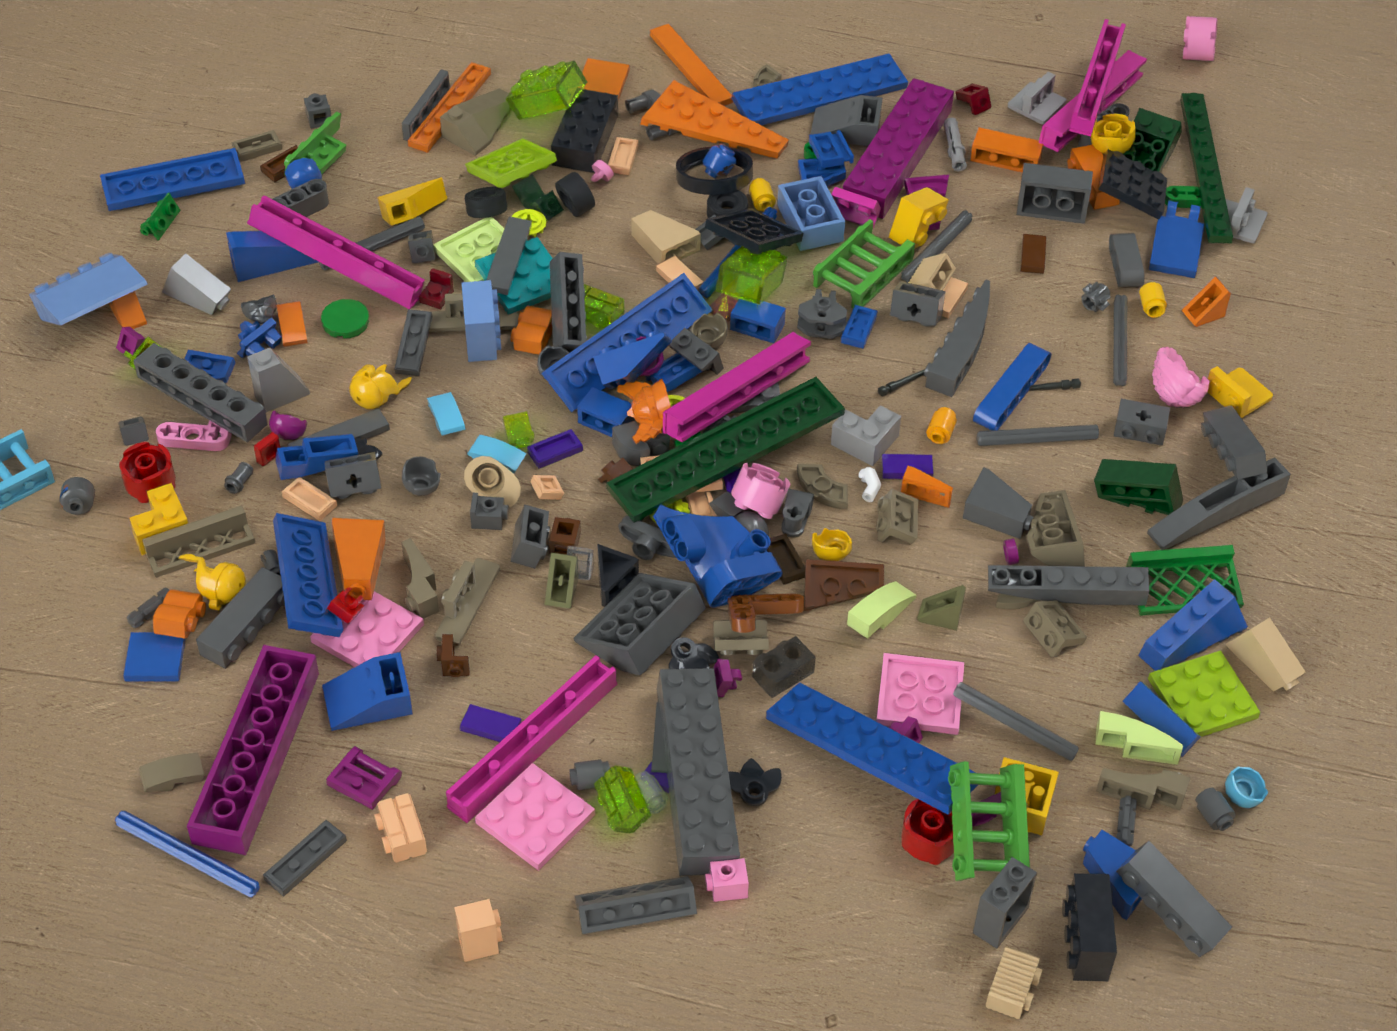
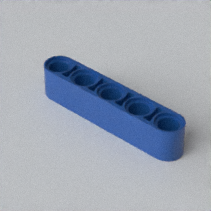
M1028 343L979 404L974 413L973 422L991 431L999 430L1027 394L1031 385H1034L1047 368L1052 353L1032 343Z

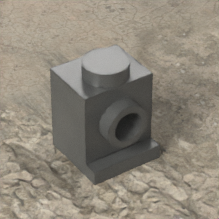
M313 93L308 98H304L305 111L310 128L321 127L324 121L331 117L330 105L328 104L326 94L319 95ZM315 114H325V117L315 119L313 117Z
M473 492L470 508L471 529L502 530L503 520H508L509 505H504V497L478 496V493Z

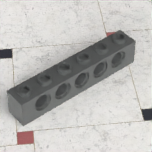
M153 343L133 360L138 378L247 443L268 425L266 410L262 404L250 400L240 391L233 390L223 381L216 380L203 369L199 370L186 359H181L172 354L167 348H162Z

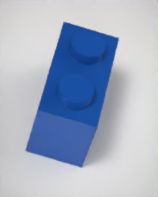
M741 294L731 312L730 330L775 343L785 325L786 308Z
M593 387L577 406L579 424L612 437V427L636 420L633 417L627 416V411L631 408L630 402Z

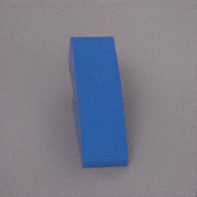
M353 434L304 438L302 446L277 448L276 465L280 480L299 478L325 471V461L358 455V449Z

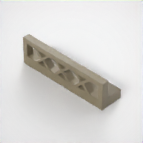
M242 505L142 539L146 556L156 578L197 564L196 562L179 559V556L186 550H195L196 553L194 555L203 557L206 561L255 544V538L247 523L246 513ZM243 530L247 536L239 540L231 538L233 534ZM209 542H221L219 547L213 549L206 547ZM163 558L171 559L169 564L158 567L155 562Z

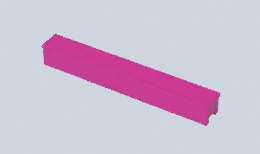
M1108 19L1104 20L1069 128L1071 132L1090 137L1126 26L1124 23L1121 24V27L1108 25Z
M1128 50L1115 61L1098 114L1106 110L1143 76L1139 68L1146 63V58ZM1079 94L1042 125L1039 138L1040 144L1059 152L1079 134L1069 131Z
M265 195L261 197V202L258 205L253 204L251 206L250 217L247 221V224L407 309H411L419 301V295L422 292L425 281L421 277Z
M792 332L663 412V433L684 442L810 362V357L806 356L805 352L806 348L811 346V341Z
M595 655L446 791L447 808L464 822L468 823L617 685L616 669L613 667L609 669L600 662V657Z

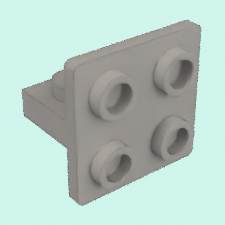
M1047 72L1042 78H1038L1035 83L1029 82L1008 102L1007 107L1044 125L1066 104L1067 99L1053 92L1056 75Z
M1246 187L1239 203L1226 199L1233 238L1255 243L1268 213L1254 208L1256 200L1253 199L1255 190Z

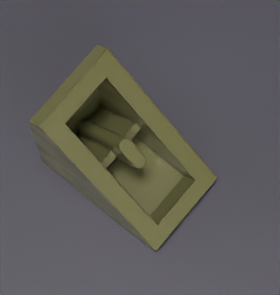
M551 553L545 605L563 608L572 607L579 579L578 556Z
M961 585L924 598L917 620L922 623L957 631L966 587Z

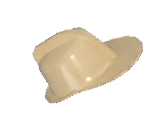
M480 456L468 463L464 471V480L466 486L472 492L478 493V496L504 497V505H509V508L518 501L521 492L519 480L503 464L489 456Z

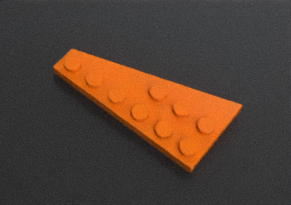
M675 80L641 118L640 125L648 126V124L660 126V130L664 131L669 129L681 131L684 136L716 144L717 141L729 143L728 147L736 149L737 146L749 148L752 153L776 159L785 150L789 139Z

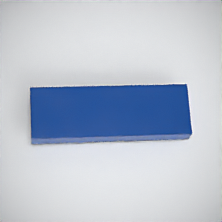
M1141 681L1123 700L1143 722L1183 745L1181 757L1201 737Z

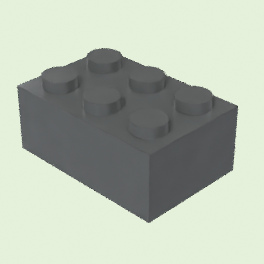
M1024 163L1016 215L1085 224L1093 171Z

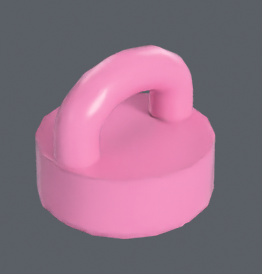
M597 160L592 165V169L595 172L591 177L592 182H597L601 178L608 182L614 176L612 169L604 161Z

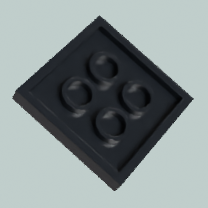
M1108 149L1103 156L1098 190L1159 220L1164 213L1168 178L1158 171L1146 168L1141 162L1126 158L1119 151Z
M752 208L708 218L705 223V228L712 231L715 236L725 237L731 240L732 244L743 246L753 254H762L765 251L792 246V244L802 242L804 234Z

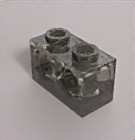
M794 636L788 641L780 642L771 651L757 656L753 661L752 677L773 698L813 674L816 657L797 636Z

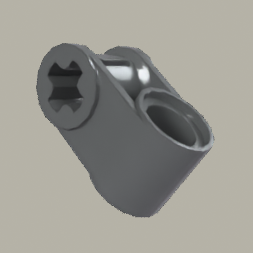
M794 489L788 490L783 509L784 519L781 527L783 534L786 533L788 537L792 538L803 534L814 502L813 493Z

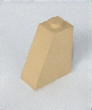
M652 210L631 218V236L657 264L673 256L680 260L700 251L701 233L691 227Z
M1270 617L1226 643L1228 649L1273 692L1281 687L1287 691L1300 683L1297 678L1306 673Z

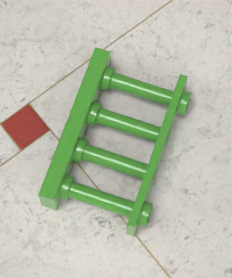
M869 219L864 225H860L855 233L829 257L816 265L813 270V286L818 288L827 280L851 293V308H854L855 305L864 307L913 261L915 243L907 239L901 246L896 247L872 234L873 221ZM869 242L891 255L887 259H881L861 247ZM856 255L877 268L873 272H868L849 262L848 259ZM841 267L864 281L854 285L834 274V272Z
M967 761L951 765L948 782L951 786V799L953 801L954 858L952 867L955 872V881L975 878L974 871L1001 872L1012 857L1030 868L1024 764H1012L1000 768V774L969 773V762ZM970 784L1000 786L1001 803L971 801ZM971 813L1001 814L1003 831L972 830ZM973 842L1003 843L1005 860L974 859Z

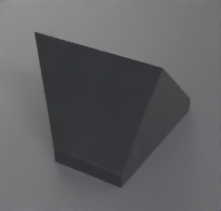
M597 544L601 604L605 607L639 574V559Z

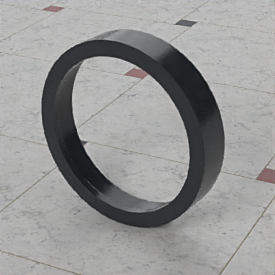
M711 147L689 151L683 154L676 162L677 183L685 190L697 194L720 195L732 193L746 187L753 179L752 158L744 151L731 147L729 148L735 152V165L741 167L744 171L729 178L699 179L685 173L690 168L703 164V159Z

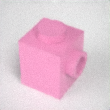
M744 858L710 862V873L705 874L706 890L712 891L713 902L748 898L749 882Z

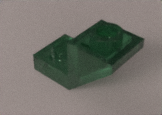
M533 174L512 186L522 205L527 209L541 212L545 216L546 221L564 210L553 190L543 193Z

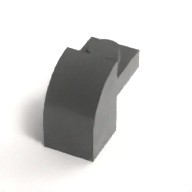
M636 421L612 427V444L620 459L623 457L630 465L640 466V457L658 456L670 451V435L662 432V434L659 433L654 439L651 438L646 442L640 441L636 444L632 439L639 429Z

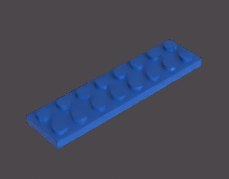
M889 53L733 92L732 100L742 116L760 125H765L815 112L817 107L859 95L874 97L906 89L908 80Z
M683 273L547 368L542 375L572 413L577 409V406L592 387L600 391L607 388L602 385L593 357L599 355L598 351L607 347L617 349L622 347V343L627 340L636 339L641 336L646 337V334L657 330L660 333L664 332L672 340L684 328L689 329L692 327L693 323L703 314L708 315L713 310L685 273Z
M800 682L766 711V719L948 815L952 812V791L948 782L950 766L957 764L953 760ZM970 784V793L978 785Z

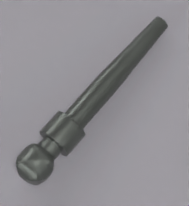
M925 369L898 381L889 382L886 386L879 387L878 394L884 396L888 392L891 393L897 390L898 387L924 375Z
M1077 378L1072 379V381L1067 379L1061 380V382L1031 385L1029 391L1059 388L1065 390L1070 389V387L1075 389L1081 387V381Z

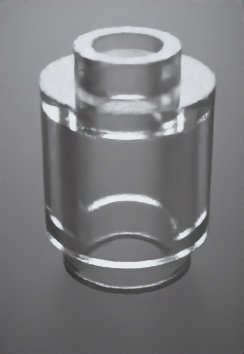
M644 771L631 779V793L645 813L656 814L666 807L668 795L654 775Z

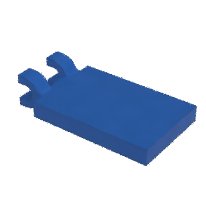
M1168 201L1165 216H1161L1157 221L1149 270L1195 278L1204 223L1198 222L1201 206L1191 205L1189 217L1184 218L1175 216L1178 202Z

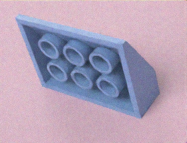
M107 253L99 257L100 261L93 265L89 262L77 268L78 271L71 275L69 272L56 277L57 281L50 285L46 282L34 288L35 291L30 293L29 296L42 321L61 326L148 285L147 281L121 255Z

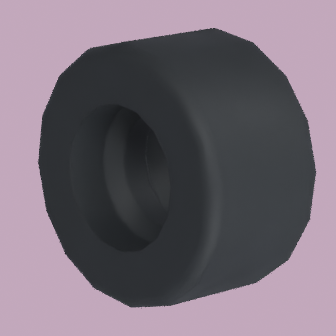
M571 172L555 183L556 191L562 203L573 216L579 217L595 207L594 196L587 183L578 173Z

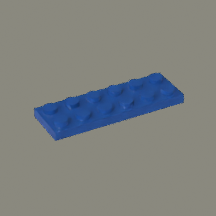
M236 148L100 175L109 211L163 200L167 193H170L172 198H178L245 184Z
M276 513L273 525L288 628L340 637L343 632L342 619L327 609L330 602L337 596L326 523Z

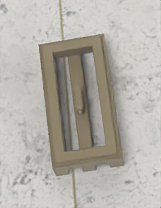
M274 130L231 142L232 148H236L239 162L282 150L281 142Z

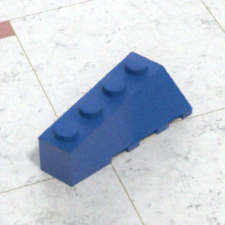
M1214 579L1145 641L1138 656L1153 670L1157 671L1176 665L1186 660L1187 657L1195 653L1199 654L1209 646L1217 642L1220 643L1237 632L1240 633L1246 630L1248 626L1235 596Z

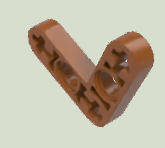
M800 594L735 595L728 598V615L731 629L739 633L752 632L756 629V615L795 614L804 611V596Z

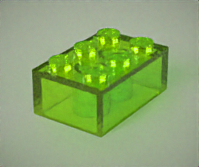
M575 60L566 63L562 61L549 67L545 65L537 70L529 69L524 71L520 75L519 81L511 87V92L506 97V101L518 120L561 111L571 107L588 81Z
M741 246L720 265L715 291L760 305L783 283L788 257L781 255L776 250L765 251L762 254H753L747 248Z

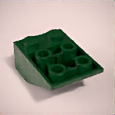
M1139 108L1134 119L1135 141L1123 155L1132 161L1141 162L1152 171L1161 173L1180 138L1182 124L1180 121Z

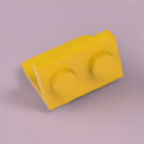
M1216 366L1209 372L1208 393L1224 407L1232 405L1241 418L1272 400L1273 393L1243 368H1237L1226 374Z

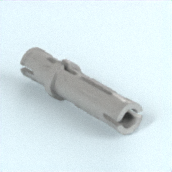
M948 118L944 121L949 146L947 152L952 161V168L954 171L960 172L967 166L964 157L966 151L961 142L958 121L955 118Z

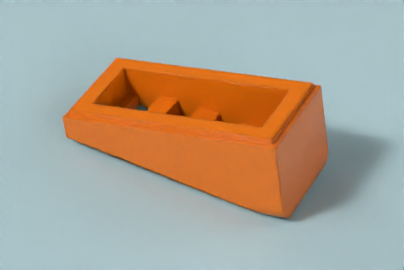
M907 466L902 480L901 492L919 500L949 508L953 487L917 468Z

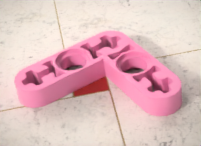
M210 420L208 425L165 422L156 428L159 444L172 448L221 451L227 448L232 433ZM190 434L199 435L196 439L189 440L186 438Z

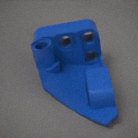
M663 505L658 507L653 516L675 557L679 561H685L711 608L727 605L728 598L735 595H752L778 580L783 574L773 554L767 552V548L771 544L769 536L759 529L749 532L733 516H701L676 511Z

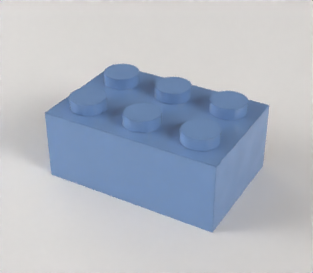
M822 176L778 185L777 206L786 224L804 233L802 242L796 243L800 251L844 242L845 220Z
M491 280L461 282L468 362L497 360V350H501L497 289L492 290Z

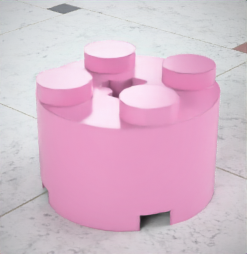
M1187 16L1186 29L1184 31L1185 47L1183 49V59L1214 61L1217 18Z
M744 463L731 494L735 498L734 504L744 510L750 508L757 511L760 516L772 519L773 514L778 513L790 487V482L787 478L783 482L778 478L780 473L767 466L753 463L752 467H748V463Z

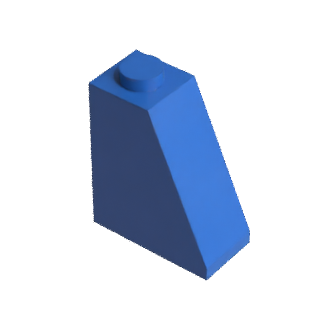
M1101 830L1095 838L1091 836L1084 845L1083 851L1086 853L1083 865L1090 874L1110 875L1112 905L1120 916L1127 920L1142 901V898L1123 882L1122 877L1116 871L1135 850L1104 830Z

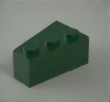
M1102 459L1094 478L1098 498L1129 507L1130 504L1146 508L1145 512L1153 514L1156 511L1169 515L1179 509L1183 503L1176 464Z

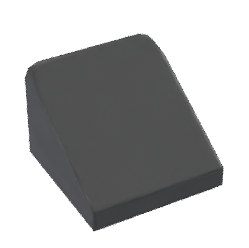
M142 416L119 421L118 424L124 445L128 446L149 440Z
M728 491L709 503L718 517H735L744 511V509L734 504L735 498Z

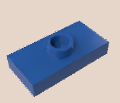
M855 305L842 334L841 343L864 349L878 311Z

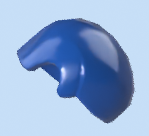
M301 158L294 160L287 166L285 176L291 189L313 179L322 180L321 171L313 159Z

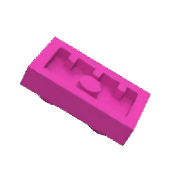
M834 187L831 195L844 220L864 225L871 219L874 228L881 211L878 201Z

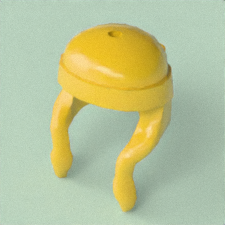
M366 364L352 377L349 392L352 399L362 408L375 409L386 403L389 395H398L402 389L410 384L412 377L401 380L397 385L395 379L385 372L387 364L381 365L376 370L373 365Z
M192 554L179 556L181 560L198 563L197 568L194 570L196 572L197 589L202 596L209 600L210 609L220 610L222 605L230 603L246 585L245 573L236 564L223 562L212 569L206 566L203 557Z

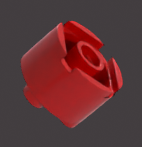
M149 442L134 444L125 450L123 458L119 462L126 491L141 503L149 502L147 495L149 490L172 483L175 489L176 477L170 452L165 446L158 443V446L150 445Z
M919 799L912 801L904 815L901 835L903 849L918 860L929 862L932 865L941 864L943 860L954 853L952 812L948 815Z

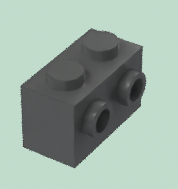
M524 505L515 523L510 562L535 569L539 560H544L548 549L546 540L550 531V526H548L549 511Z

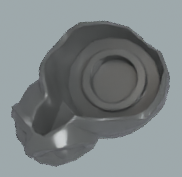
M274 294L259 300L241 303L243 314L248 319L257 321L260 324L268 321L277 309Z

